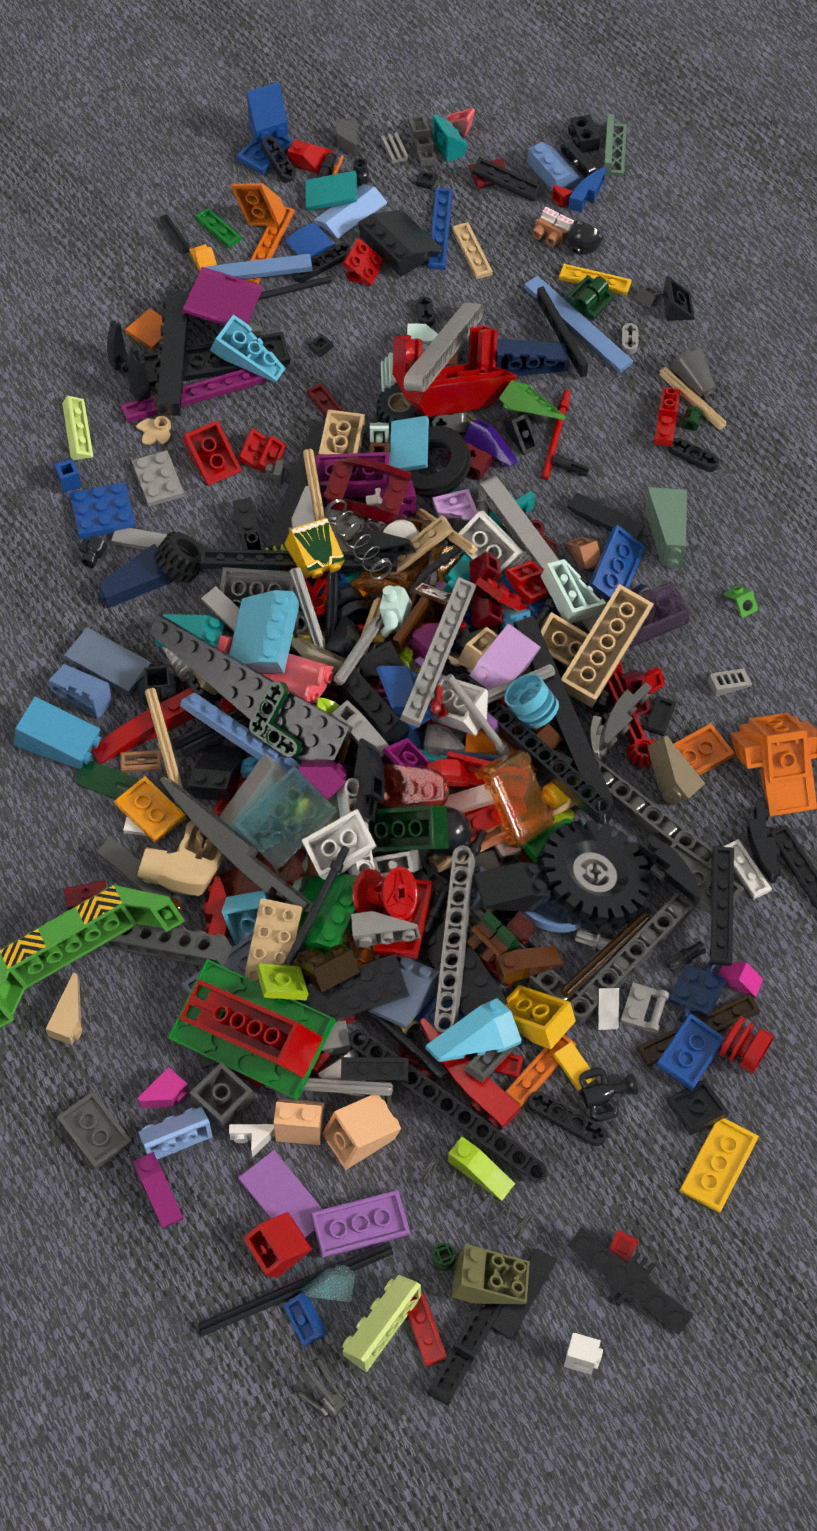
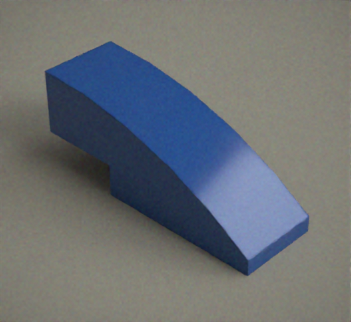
M605 167L593 172L579 183L570 196L568 209L582 213L587 201L594 203L605 181Z

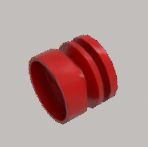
M741 1016L726 1034L719 1055L725 1058L729 1051H732L729 1061L733 1062L738 1056L742 1057L739 1067L753 1074L775 1035L763 1028L754 1035L752 1033L754 1023L750 1022L747 1028L744 1029L743 1027L747 1019Z

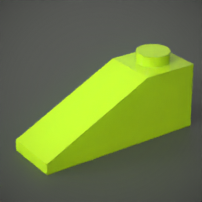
M461 1137L448 1153V1162L489 1193L493 1191V1196L501 1202L515 1185L496 1164L464 1137Z

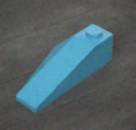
M235 315L227 322L210 351L225 361L275 383L286 369L275 355L263 346V341L252 333V328Z

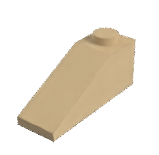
M76 973L72 974L46 1027L48 1037L73 1045L74 1040H78L82 1033L80 981Z

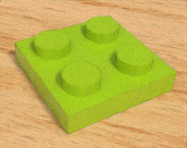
M258 963L256 971L264 998L307 1000L308 990L300 966Z

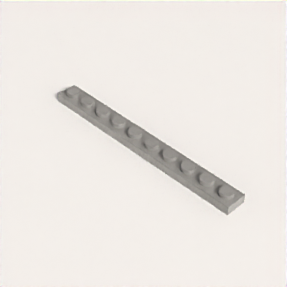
M458 577L401 715V721L418 728L420 727L476 584Z

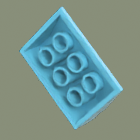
M274 590L242 598L229 655L260 673L284 674L300 604L294 591Z

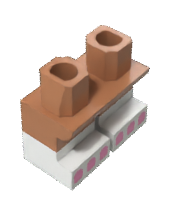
M545 207L542 216L536 219L532 236L537 240L543 236L547 237L546 243L551 247L558 243L562 244L567 239L569 228L574 220L562 214L559 216L558 212Z

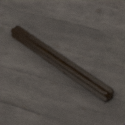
M645 913L637 916L561 987L560 993L565 998L573 995L646 925L650 917Z

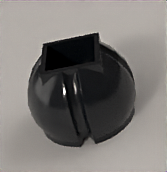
M152 665L144 668L136 682L137 696L147 708H149L145 695V690L155 688L159 703L182 692L180 677L168 665H159L157 667ZM167 678L168 684L148 685V681L152 679Z

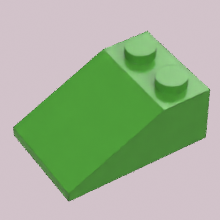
M511 380L499 398L504 403L503 406L509 411L515 410L520 413L524 412L561 420L566 419L565 415L528 384Z

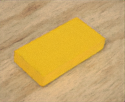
M570 1042L555 1052L553 1056L577 1091L583 1088L579 1082V1076L583 1071L589 1070L590 1067L574 1044ZM597 1077L587 1079L586 1082L589 1084Z

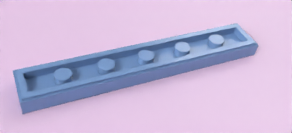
M310 254L205 266L206 268L240 279L312 271Z

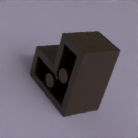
M344 944L335 945L326 953H322L316 947L310 948L297 957L305 980L321 992L360 973L352 950Z

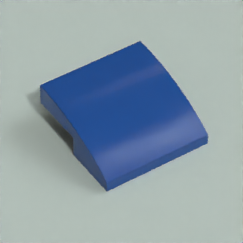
M315 222L300 228L285 239V242L297 255L310 254L311 258L335 246Z

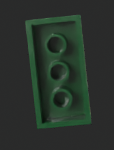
M447 805L376 809L375 821L368 823L369 832L376 844L372 852L449 848Z

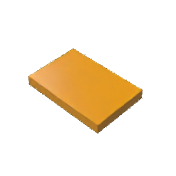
M146 776L114 800V804L155 844L186 819V814Z

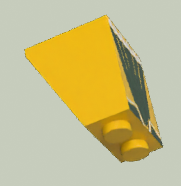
M327 518L291 529L284 543L297 566L301 568L305 579L320 577L327 571L331 573L341 569L345 561Z

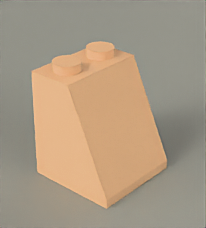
M370 1095L334 1111L322 1135L344 1169L347 1170L395 1140L401 1127L398 1120L393 1117L387 1108L386 1102L379 1095Z
M279 1099L276 1102L274 1116L276 1141L320 1145L325 1102Z

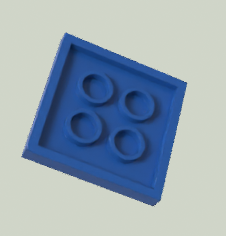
M126 482L70 492L80 539L110 534L127 528H136Z

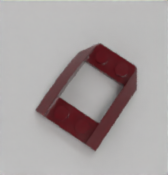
M350 457L337 460L330 475L324 498L328 503L337 499L344 500L347 504L345 512L352 511L354 515L390 524L397 519L412 473L363 458ZM354 467L391 476L380 509L343 499ZM337 502L332 507L336 511H342L344 503Z

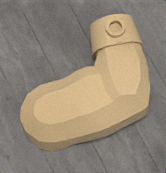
M191 820L186 825L185 835L179 844L177 852L169 854L166 850L146 847L137 877L146 883L161 885L179 895L200 896L217 875L224 854Z

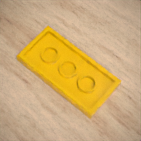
M725 1118L714 1123L679 1192L720 1213L759 1136Z

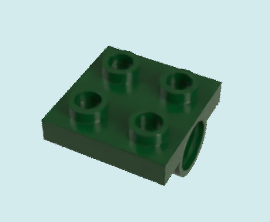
M587 275L566 296L565 300L591 320H594L614 300L615 294L609 291V284L604 278L597 276L593 279Z

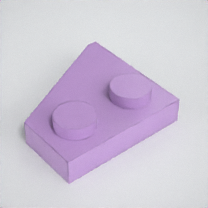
M469 489L432 498V503L438 517L443 515L445 518H459L470 521L478 513Z

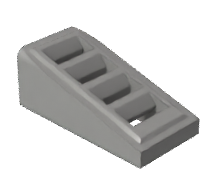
M745 669L709 674L708 683L715 697L752 686ZM742 675L745 682H741L738 676ZM732 677L735 678L737 683L733 682Z

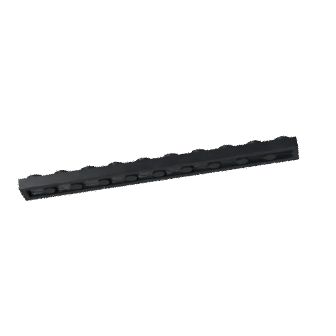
M201 549V569H223V567L255 570H291L298 567L288 551ZM342 552L345 561L338 571H366L362 566V560L357 559L353 552ZM355 552V554L359 558H363L366 553ZM368 552L365 558L373 556L376 552ZM378 552L374 557L364 560V566L370 570L376 562L383 558H388L392 563L391 572H397V552ZM387 562L379 564L374 570L382 568ZM388 563L386 567L375 572H387L390 564Z

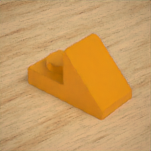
M206 244L189 249L199 272L202 266L217 265L212 248L207 247Z

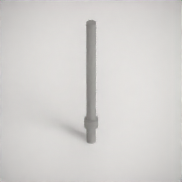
M452 674L446 676V681L494 743L498 754L513 756L510 753L509 746L499 738Z

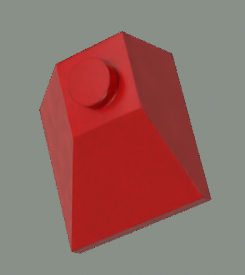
M296 139L293 140L287 150L288 159L293 167L316 174L319 173V166L324 162L326 154L330 152L331 155L333 152L331 149Z

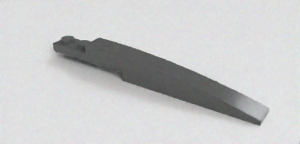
M161 777L160 781L195 825L247 877L266 893L277 894L284 900L289 899L293 903L292 905L301 906L303 908L302 912L310 911L313 905L310 900L255 857L259 852L256 846L172 779Z

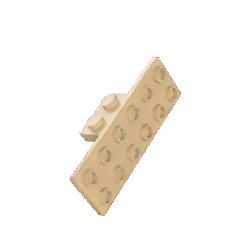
M264 898L260 899L245 977L260 983L256 971L258 963L289 965L284 961L298 934L303 910L301 906ZM297 957L293 965L289 966H298L299 962L297 960Z

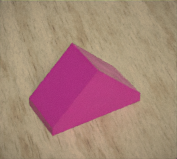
M732 962V966H722L718 976L726 979V986L745 994L750 993L754 998H756L763 978L747 962Z

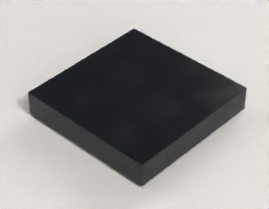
M705 1079L698 1082L692 1091L686 1088L667 1098L670 1108L690 1135L729 1116L728 1110Z

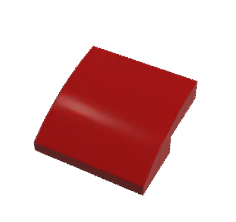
M252 428L246 436L237 460L254 469L265 472L267 464L275 466L276 461L281 459L286 444L272 435L267 438Z
M532 560L506 569L505 573L509 582L528 605L551 596L541 578L544 570Z

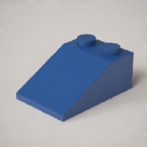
M279 82L247 91L249 132L256 144L262 143L263 139L267 136L276 139L288 135V121Z

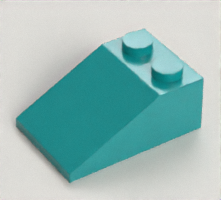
M163 614L164 617L218 648L225 624L223 621L208 615ZM155 639L154 644L167 648L160 641Z

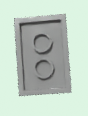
M168 450L132 460V465L148 507L184 497L182 486Z

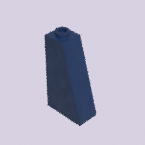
M155 544L148 547L98 584L100 592H97L101 603L105 602L106 606L110 608L172 583V578L165 574L155 561L154 553L157 549Z

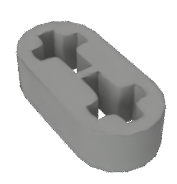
M627 323L622 328L621 348L626 354H634L638 349V327L633 323Z

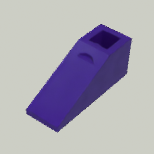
M479 419L471 421L464 442L470 443L482 451H486L492 455V458L500 460L499 463L504 466L510 467L518 463L516 457L493 426Z

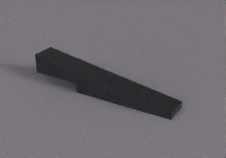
M477 1303L455 1341L450 1354L430 1386L428 1395L447 1406L450 1405L504 1304Z

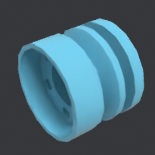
M526 674L517 678L511 683L505 693V702L518 719L529 729L546 725L557 714L559 701L537 674Z

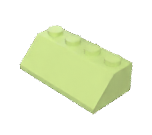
M398 1275L395 1280L391 1279L384 1288L386 1292L382 1298L378 1297L371 1305L370 1309L372 1311L367 1318L364 1316L359 1321L356 1327L358 1330L353 1337L350 1335L343 1343V1356L364 1372H367L407 1318L409 1309L412 1311L420 1300L421 1285L418 1282Z

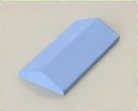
M362 184L357 188V202L332 206L315 218L314 222L338 240L355 228L359 221L385 206L387 201L376 187Z

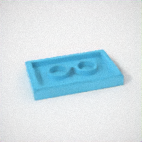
M427 416L391 421V466L405 471L428 468L429 419Z

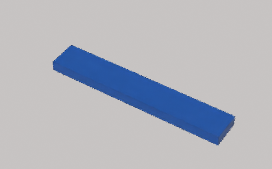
M435 189L431 238L443 249V252L429 260L428 269L446 270L453 189Z

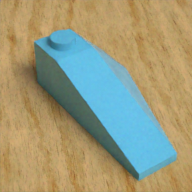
M496 998L469 1013L428 1043L425 1049L438 1062L461 1059L466 1054L477 1053L479 1056L485 1055V1051L496 1050L497 1052H503L521 1044L522 1040L511 1011Z

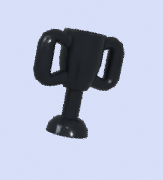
M599 1067L583 1071L579 1076V1082L583 1087L581 1088V1096L585 1107L590 1109L591 1118L597 1122L609 1120L617 1116L618 1107L613 1099L614 1094L628 1091L633 1095L638 1094L637 1083L632 1073L626 1076L623 1083L613 1086L608 1084L606 1071ZM601 1076L600 1084L589 1085L586 1082L587 1079ZM608 1103L611 1107V1110L596 1113L597 1107Z

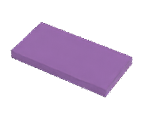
M274 1150L238 1177L242 1185L270 1219L289 1212L306 1239L315 1232L310 1213L323 1209Z
M399 1190L310 1213L322 1259L411 1234Z

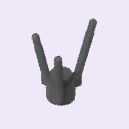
M317 1359V1363L333 1393H328L310 1371H307V1376L325 1396L321 1401L323 1406L302 1392H299L298 1396L318 1409L325 1417L329 1414L333 1418L346 1406L343 1402L345 1398L338 1391L321 1359Z

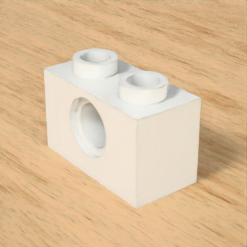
M573 1333L564 1367L591 1375L593 1368L598 1369L603 1353V1349L599 1348L601 1340Z

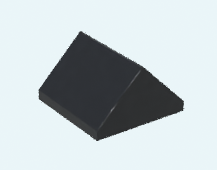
M665 277L663 299L667 321L694 320L690 291L671 277Z

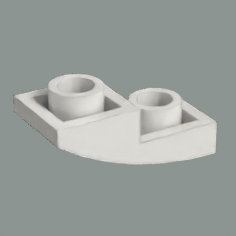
M593 716L591 725L592 749L594 756L601 760V757L605 756L607 747L603 751L599 750L600 736L604 725H602L601 717Z

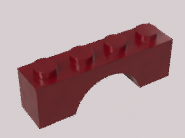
M485 551L469 562L470 582L475 584L479 577L485 580L491 578L496 581L500 576V559ZM476 585L471 598L472 625L478 629L488 627L492 630L503 623L502 606L490 600V594Z

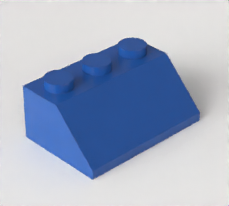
M378 666L376 669L391 708L401 718L418 674L416 671L412 672L407 666ZM430 702L423 717V720L421 722V725L426 721L430 720L431 718H433L432 713L430 711ZM406 723L412 730L417 728L411 724Z

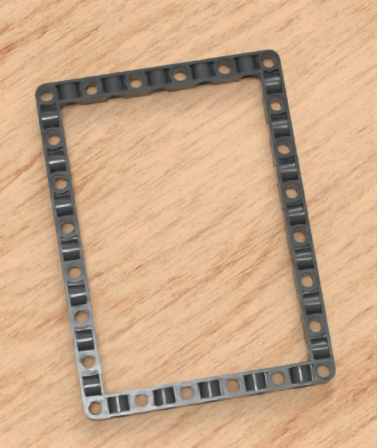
M507 705V709L514 714V712ZM549 721L548 723L557 732L555 725ZM455 728L447 729L424 750L438 756L443 755V750L460 751V748L466 743L467 733ZM561 741L559 745H562V747L556 746L553 750L568 756ZM595 757L616 808L621 812H626L636 820V824L650 835L656 836L663 843L666 842L668 845H671L675 840L679 843H685L688 845L685 846L712 865V849ZM386 791L384 793V801L377 802L376 809L392 808L395 803L394 800H385L391 798ZM648 818H654L656 821H651ZM386 851L375 853L376 856L388 854ZM425 862L421 863L423 871L429 880L433 881V886L439 894L447 881ZM677 892L580 992L576 991L569 998H565L560 993L561 987L567 982L553 970L522 980L536 991L571 1002L576 1020L575 1024H583L599 1009V988H619L698 906L695 907ZM664 923L667 927H661L658 924ZM519 943L513 950L526 949V947ZM637 951L640 955L636 956L633 955L631 952ZM603 980H610L612 984H605ZM549 981L552 985L546 986L542 982ZM580 1008L584 1013H577L575 1009Z

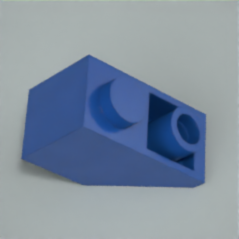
M68 457L52 462L64 493L82 487L79 472L72 458Z

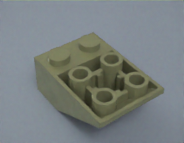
M464 1244L455 1258L452 1298L481 1304H526L530 1261Z

